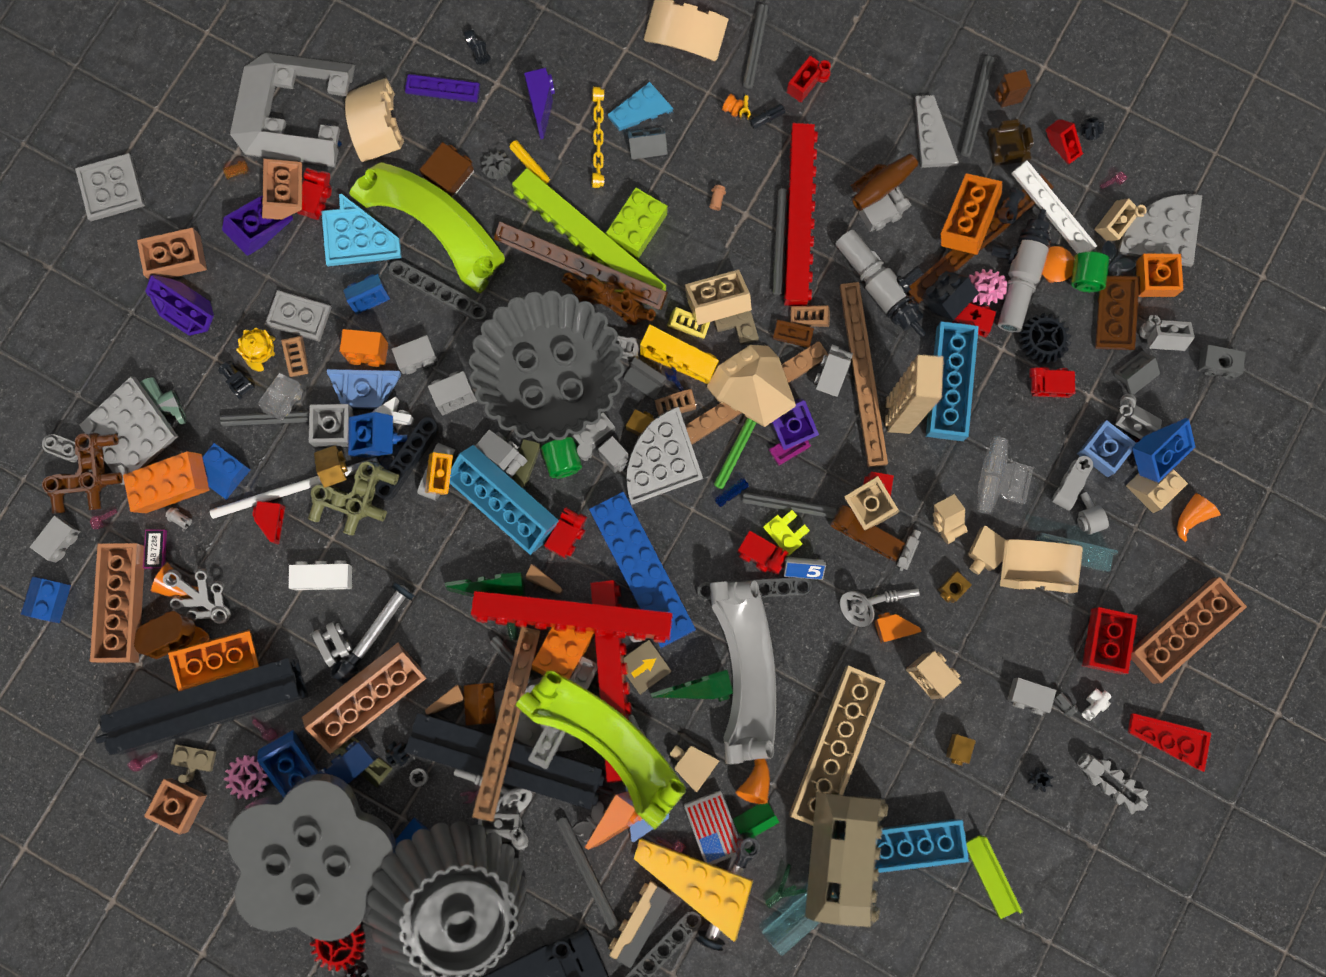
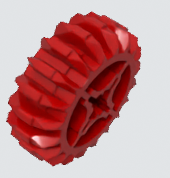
M361 924L351 933L353 943L347 937L339 939V942L342 943L340 946H337L336 941L315 939L316 941L310 942V946H315L316 948L311 951V954H318L315 961L317 962L321 959L322 963L320 966L324 967L328 964L327 968L329 971L335 966L336 972L341 970V966L346 970L349 968V964L355 965V959L359 960L362 957L359 952L365 950V947L360 945L366 942L365 938H360V936L365 934V931H358ZM324 944L330 948V954L326 952ZM341 950H352L348 957L337 958Z

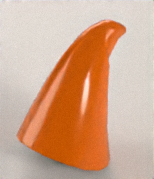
M1195 493L1179 518L1176 529L1178 537L1187 542L1189 529H1192L1200 522L1221 515L1217 507L1203 496Z
M168 562L164 564L154 579L151 592L169 597L192 598L179 587H168L164 584V575L167 571L173 570ZM170 575L172 579H176L175 575ZM192 586L194 589H196V590L199 592L198 587Z
M754 759L755 766L750 776L735 793L748 802L766 804L768 802L770 784L768 764L766 759Z

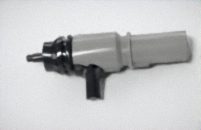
M1046 209L1040 210L1037 219L1027 221L1026 227L1021 231L1018 238L1019 247L1013 245L1011 249L998 245L993 246L991 256L1008 259V263L1011 264L1008 273L1011 280L1007 282L1006 294H1004L1005 301L998 321V327L1005 331L1020 332L1022 330L1031 295L1036 290L1034 285L1040 282L1052 240L1050 235L1052 226L1045 221Z
M855 230L845 233L836 242V246L861 276L860 280L865 281L867 292L887 315L888 319L892 318L893 324L899 325L903 331L912 327L920 337H923L926 333L918 322L924 315L919 310V303L913 301L915 297L906 294L911 290L909 286L924 275L923 272L916 266L904 277L900 275L897 277L891 268L883 266L884 262L875 251L869 249Z

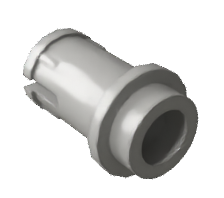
M171 507L166 512L165 517H167V520L178 524L184 530L188 528L186 524L190 526L192 523V519L180 513L178 508Z

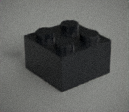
M945 271L932 286L927 288L921 299L932 313L954 320L979 292L968 277Z

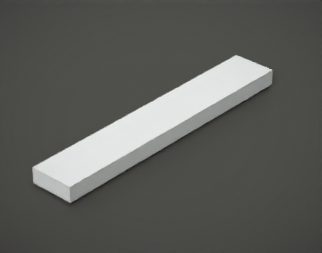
M1025 161L1011 173L1038 207L1046 209L1047 218L1077 254L1091 252L1097 247L1095 242L1028 161Z

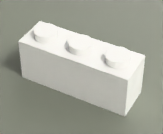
M298 561L295 565H289V589H352V566L346 564V561H334V564H327V561H315V565H308V562Z

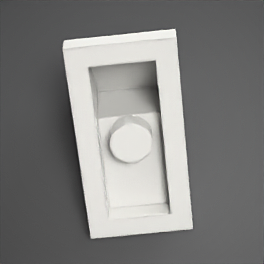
M394 397L373 411L392 415L393 423L413 427L414 418L409 412L404 410L397 412L399 406L397 397Z

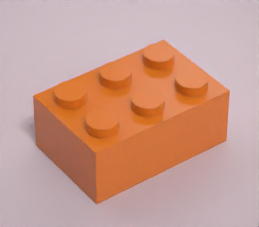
M552 627L532 663V670L543 676L549 670L555 671L570 680L592 641L594 632L586 631V634L575 633L572 629H566L565 632L554 630V627Z

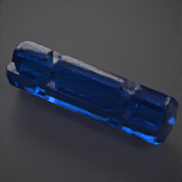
M744 478L740 479L737 484L722 493L723 495L720 494L715 498L716 504L719 507L725 505L726 501H730L741 493V490H745L749 486L748 482Z

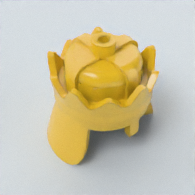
M254 328L251 331L244 330L243 336L238 339L239 347L236 350L242 355V358L245 359L246 364L251 369L263 371L264 366L262 363L275 355L273 341L276 338L269 335L266 330L262 331L258 328Z

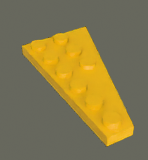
M639 839L634 860L731 940L736 941L753 880L650 841Z

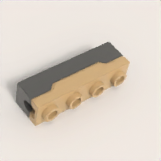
M650 880L649 884L644 883L639 892L642 895L639 902L634 901L629 910L632 913L628 921L624 919L619 928L621 934L618 939L614 937L609 946L611 950L609 956L617 959V961L629 968L635 962L672 895L670 891Z

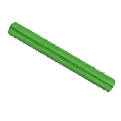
M747 418L714 483V486L717 488H724L756 425L755 421Z

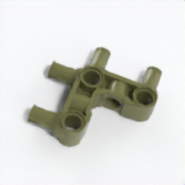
M376 461L362 462L354 478L356 480L352 492H344L339 490V487L333 485L326 488L323 485H316L312 488L311 502L313 504L308 519L319 522L323 509L326 506L343 512L348 516L343 532L348 535H355L358 522L364 517L369 516L379 521H384L387 511L371 504L375 494V487L379 480L396 485L399 474L385 470ZM369 465H370V466L372 467V469H373V472H372L371 475L368 474V472H367V467H368ZM321 489L325 491L324 498L320 495ZM356 502H359L361 506L359 511L355 508Z

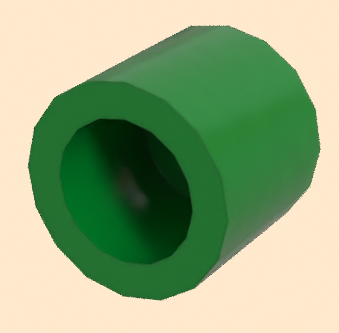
M1081 252L1076 254L1073 263L1072 287L1082 292H1097L1105 289L1109 257L1099 252Z
M572 437L554 440L541 447L550 478H566L582 469Z

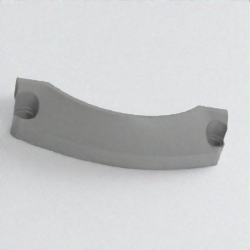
M756 581L710 583L712 609L724 631L733 671L732 708L724 735L726 764L743 763L744 760L771 759L774 755L776 726V675L771 636L758 583Z

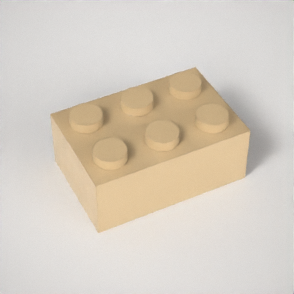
M739 270L685 284L687 301L697 325L752 310L750 293Z
M933 651L922 654L905 669L931 699L945 698L961 683L958 679L960 677L959 674L945 664L946 659L939 652Z

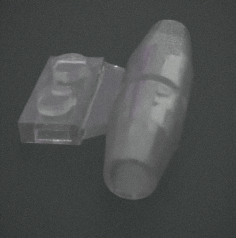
M993 437L984 458L977 488L976 511L980 513L992 514L999 495L1004 497L1005 500L1022 505L1026 504L1034 467L1017 462L1007 464L1008 439Z

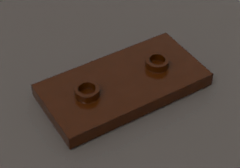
M1107 276L1105 289L1099 291L1095 349L1135 350L1139 276Z

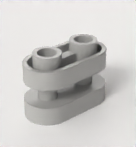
M49 434L43 439L42 447L46 452L78 464V456L75 455V442L55 434Z
M334 621L326 625L327 631L325 633L320 629L312 632L313 639L329 667L337 663V656L340 655L343 659H346L350 656L351 651H353L348 640L345 641L342 636L344 633L342 626ZM330 638L336 647L334 650L331 649L327 641Z

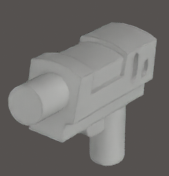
M914 530L907 539L897 563L900 571H903V569L908 570L919 544L918 539L921 532L918 530Z

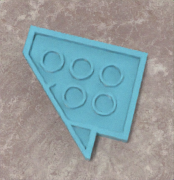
M339 194L340 209L322 211L327 266L402 258L400 239L344 195Z

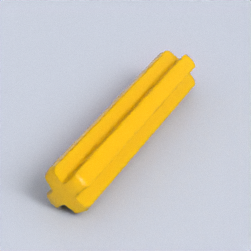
M517 140L513 141L510 144V149L532 173L547 184L550 181L547 174Z

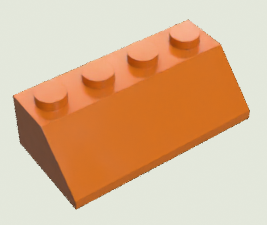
M250 629L171 650L168 653L178 692L259 667Z

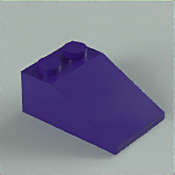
M546 68L524 73L540 139H544L553 103L552 94H555L552 76L547 74Z
M263 195L226 215L223 220L222 231L247 256L262 248L293 220L291 215L282 220L262 218Z

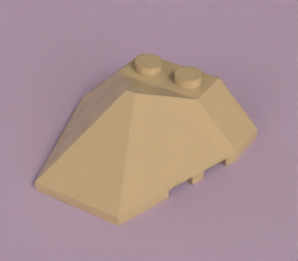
M749 345L720 364L707 385V389L717 401L726 403L733 410L742 412L746 417L764 427L796 406L780 359L769 346Z

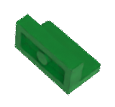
M768 802L766 804H758L732 819L739 834L750 832L754 836L780 823Z

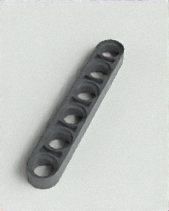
M396 260L390 264L389 271L395 279L476 322H482L487 318L488 312L483 304L402 261ZM396 266H402V273L395 274L393 272ZM413 274L419 275V280L415 283L409 281L410 276ZM428 283L435 284V289L433 291H427L425 289ZM445 291L452 293L451 298L448 300H444L441 297ZM466 300L468 305L466 308L461 309L458 307V302ZM478 308L484 310V314L481 317L474 316V311Z
M807 578L723 581L727 583L756 581L758 586L766 583L769 586V592L767 594L760 593L761 598L803 596L810 592L812 586ZM705 582L699 585L697 589L698 597L702 600L710 601L711 595L704 597L701 595L700 590L704 586L710 588V583L715 582ZM785 582L789 588L786 593L779 592V583ZM798 582H806L808 585L807 591L800 592L797 589Z
M694 910L686 912L624 977H630L632 974H637L639 977H652L701 925L700 914ZM691 914L696 915L698 918V922L694 926H690L686 922L687 917ZM676 929H680L684 933L683 938L679 941L674 940L672 937V933ZM661 944H666L669 947L667 955L663 956L658 953V947ZM652 959L655 962L654 969L646 970L643 966L644 961Z

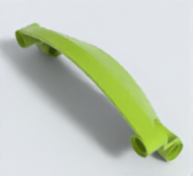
M380 162L366 170L365 175L358 178L350 190V196L366 208L372 206L396 208L423 223L438 238L448 252L459 278L478 294L482 293L488 286L489 280L487 278L493 275L494 270L504 263L503 253L481 225L457 201L434 184L407 170Z
M547 671L530 693L526 692L516 703V706L533 722L565 731L584 741L600 753L616 770L626 785L636 814L654 830L663 822L670 810L685 793L686 788L665 758L628 719L593 693L555 671Z

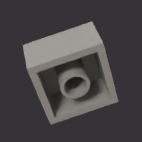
M464 371L453 372L448 378L443 380L437 379L431 383L432 385L428 386L435 405L442 416L477 401Z
M310 405L309 443L314 447H331L334 445L336 447H348L349 417H353V409L350 405Z

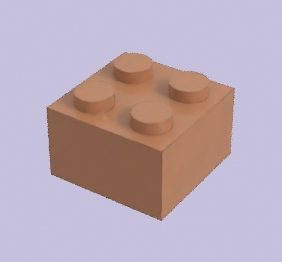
M173 778L163 779L144 817L178 834L188 833L207 795Z

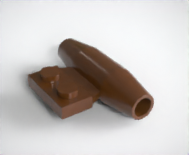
M909 153L888 166L877 164L851 185L852 190L857 192L852 198L854 206L859 211H862L883 199L903 183L918 166L915 156Z

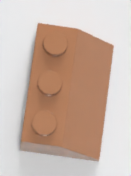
M264 159L262 218L282 220L301 211L302 162Z

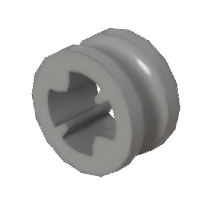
M419 768L410 773L409 779L412 785L420 787L428 782L429 775L425 769ZM421 772L423 773L422 777H424V780L417 783L415 781L417 778H414V775Z

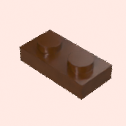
M777 320L773 340L809 348L814 328Z

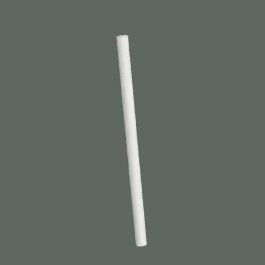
M377 457L372 458V459H369V460H366V461H376L377 463H379ZM362 462L347 466L348 472H345L346 477L356 474ZM315 476L210 509V515L214 519L255 506L257 501L268 502L316 485H322L319 476Z

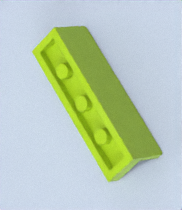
M980 834L966 841L968 855L998 918L1002 919L1015 912L1022 913L1021 907L987 837Z

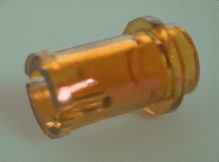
M240 160L237 164L223 168L227 179L240 174L246 175V172L249 171L246 162H241Z

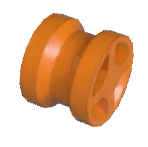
M730 94L722 110L730 112L733 117H736L742 109L744 101L741 99L737 100L734 95Z

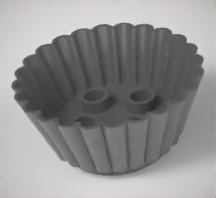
M548 291L543 296L538 292H531L526 295L525 299L520 297L513 298L509 301L508 307H499L494 311L493 319L486 320L482 324V335L477 336L473 341V349L476 352L470 356L469 365L474 369L470 375V382L477 388L475 398L479 403L485 404V413L489 418L498 419L499 426L504 430L514 429L515 434L520 438H527L532 435L535 440L541 442L546 441L550 436L555 440H563L568 436L569 432L575 435L581 434L586 429V424L594 425L599 422L601 412L608 411L613 405L611 396L618 394L621 389L618 378L624 374V365L619 361L623 356V349L619 344L615 343L618 337L617 332L614 328L607 326L608 319L603 313H595L594 306L587 301L579 303L578 298L573 294H566L561 297L556 291Z
M461 821L453 823L450 827L445 823H438L430 831L420 829L414 833L412 840L406 839L399 842L395 849L396 854L387 855L382 862L383 870L374 875L372 883L375 889L370 892L367 898L369 906L373 908L369 911L367 920L375 928L372 937L377 944L382 945L383 956L394 960L398 969L412 972L416 977H472L473 974L480 976L485 973L486 968L494 967L499 957H503L507 953L510 944L515 939L523 921L522 915L528 903L525 896L528 882L522 876L523 863L519 859L514 858L515 852L513 847L509 844H502V838L499 834L495 832L487 834L486 829L477 824L469 828L466 823Z

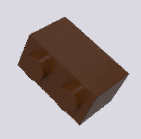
M1023 69L1003 76L995 91V99L999 102L1001 108L1023 101L1031 87L1026 70Z
M494 683L464 685L466 725L496 723Z

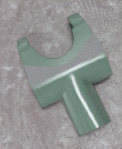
M153 377L140 382L164 417L166 415H173L181 425L187 422L183 406L173 390L162 394Z

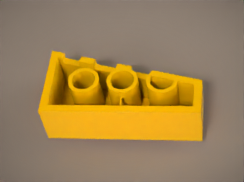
M649 325L640 344L642 356L705 384L710 382L718 366L719 360L713 354L704 353L698 348L652 325Z

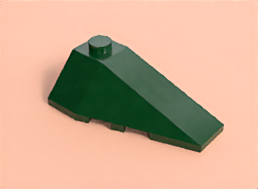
M521 573L497 574L495 579L478 577L476 582L468 579L445 582V588L448 591L474 597V591L525 597V581Z
M724 670L698 680L651 693V697L679 699L718 698L720 702L730 699L729 695L733 694L728 671Z

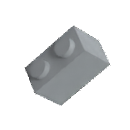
M427 335L392 349L402 374H412L418 368L423 366L430 367L434 362L438 361Z
M613 436L598 449L600 458L614 473L618 470L621 472L628 466V453Z
M53 516L30 548L46 560L57 563V561L65 556V551L77 540V535L81 531L64 519Z
M1013 678L1007 701L1012 702V706L1024 709V707L1032 709V713L1043 716V713L1051 712L1057 690L1021 678Z

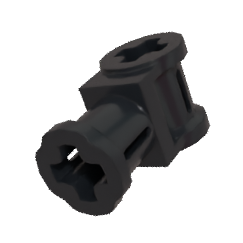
M232 361L225 362L219 367L218 372L226 377V383L229 385V388L240 400L249 390L255 389L251 381L243 373L236 370Z

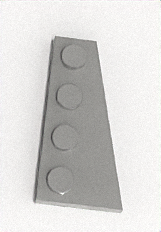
M934 95L916 96L914 100L921 168L957 166L959 162Z

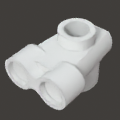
M1096 688L1086 698L1091 705L1082 712V716L1086 720L1091 721L1100 711H1105L1111 704L1108 701L1111 695L1107 691L1101 692Z

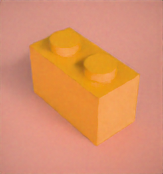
M434 452L429 454L425 493L448 494L453 455Z

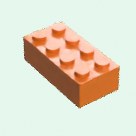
M965 174L941 232V246L978 255L1002 196V181Z
M187 451L123 475L130 512L148 513L210 491L202 454Z

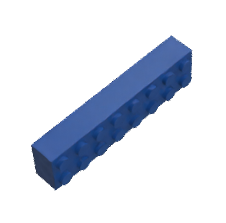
M622 492L590 508V513L641 610L672 613L670 640H665V643L657 642L662 649L694 632L696 629L625 493Z

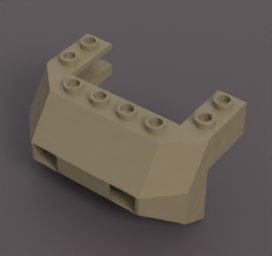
M816 792L805 911L806 918L816 922L871 927L879 920L880 907H876L877 890H874V881L878 882L879 869L876 868V860H880L881 847H877L878 839L882 838V826H879V821L884 820V817L888 815V804H885V799ZM838 820L846 821L845 840L837 839ZM833 883L841 884L840 899L831 897Z

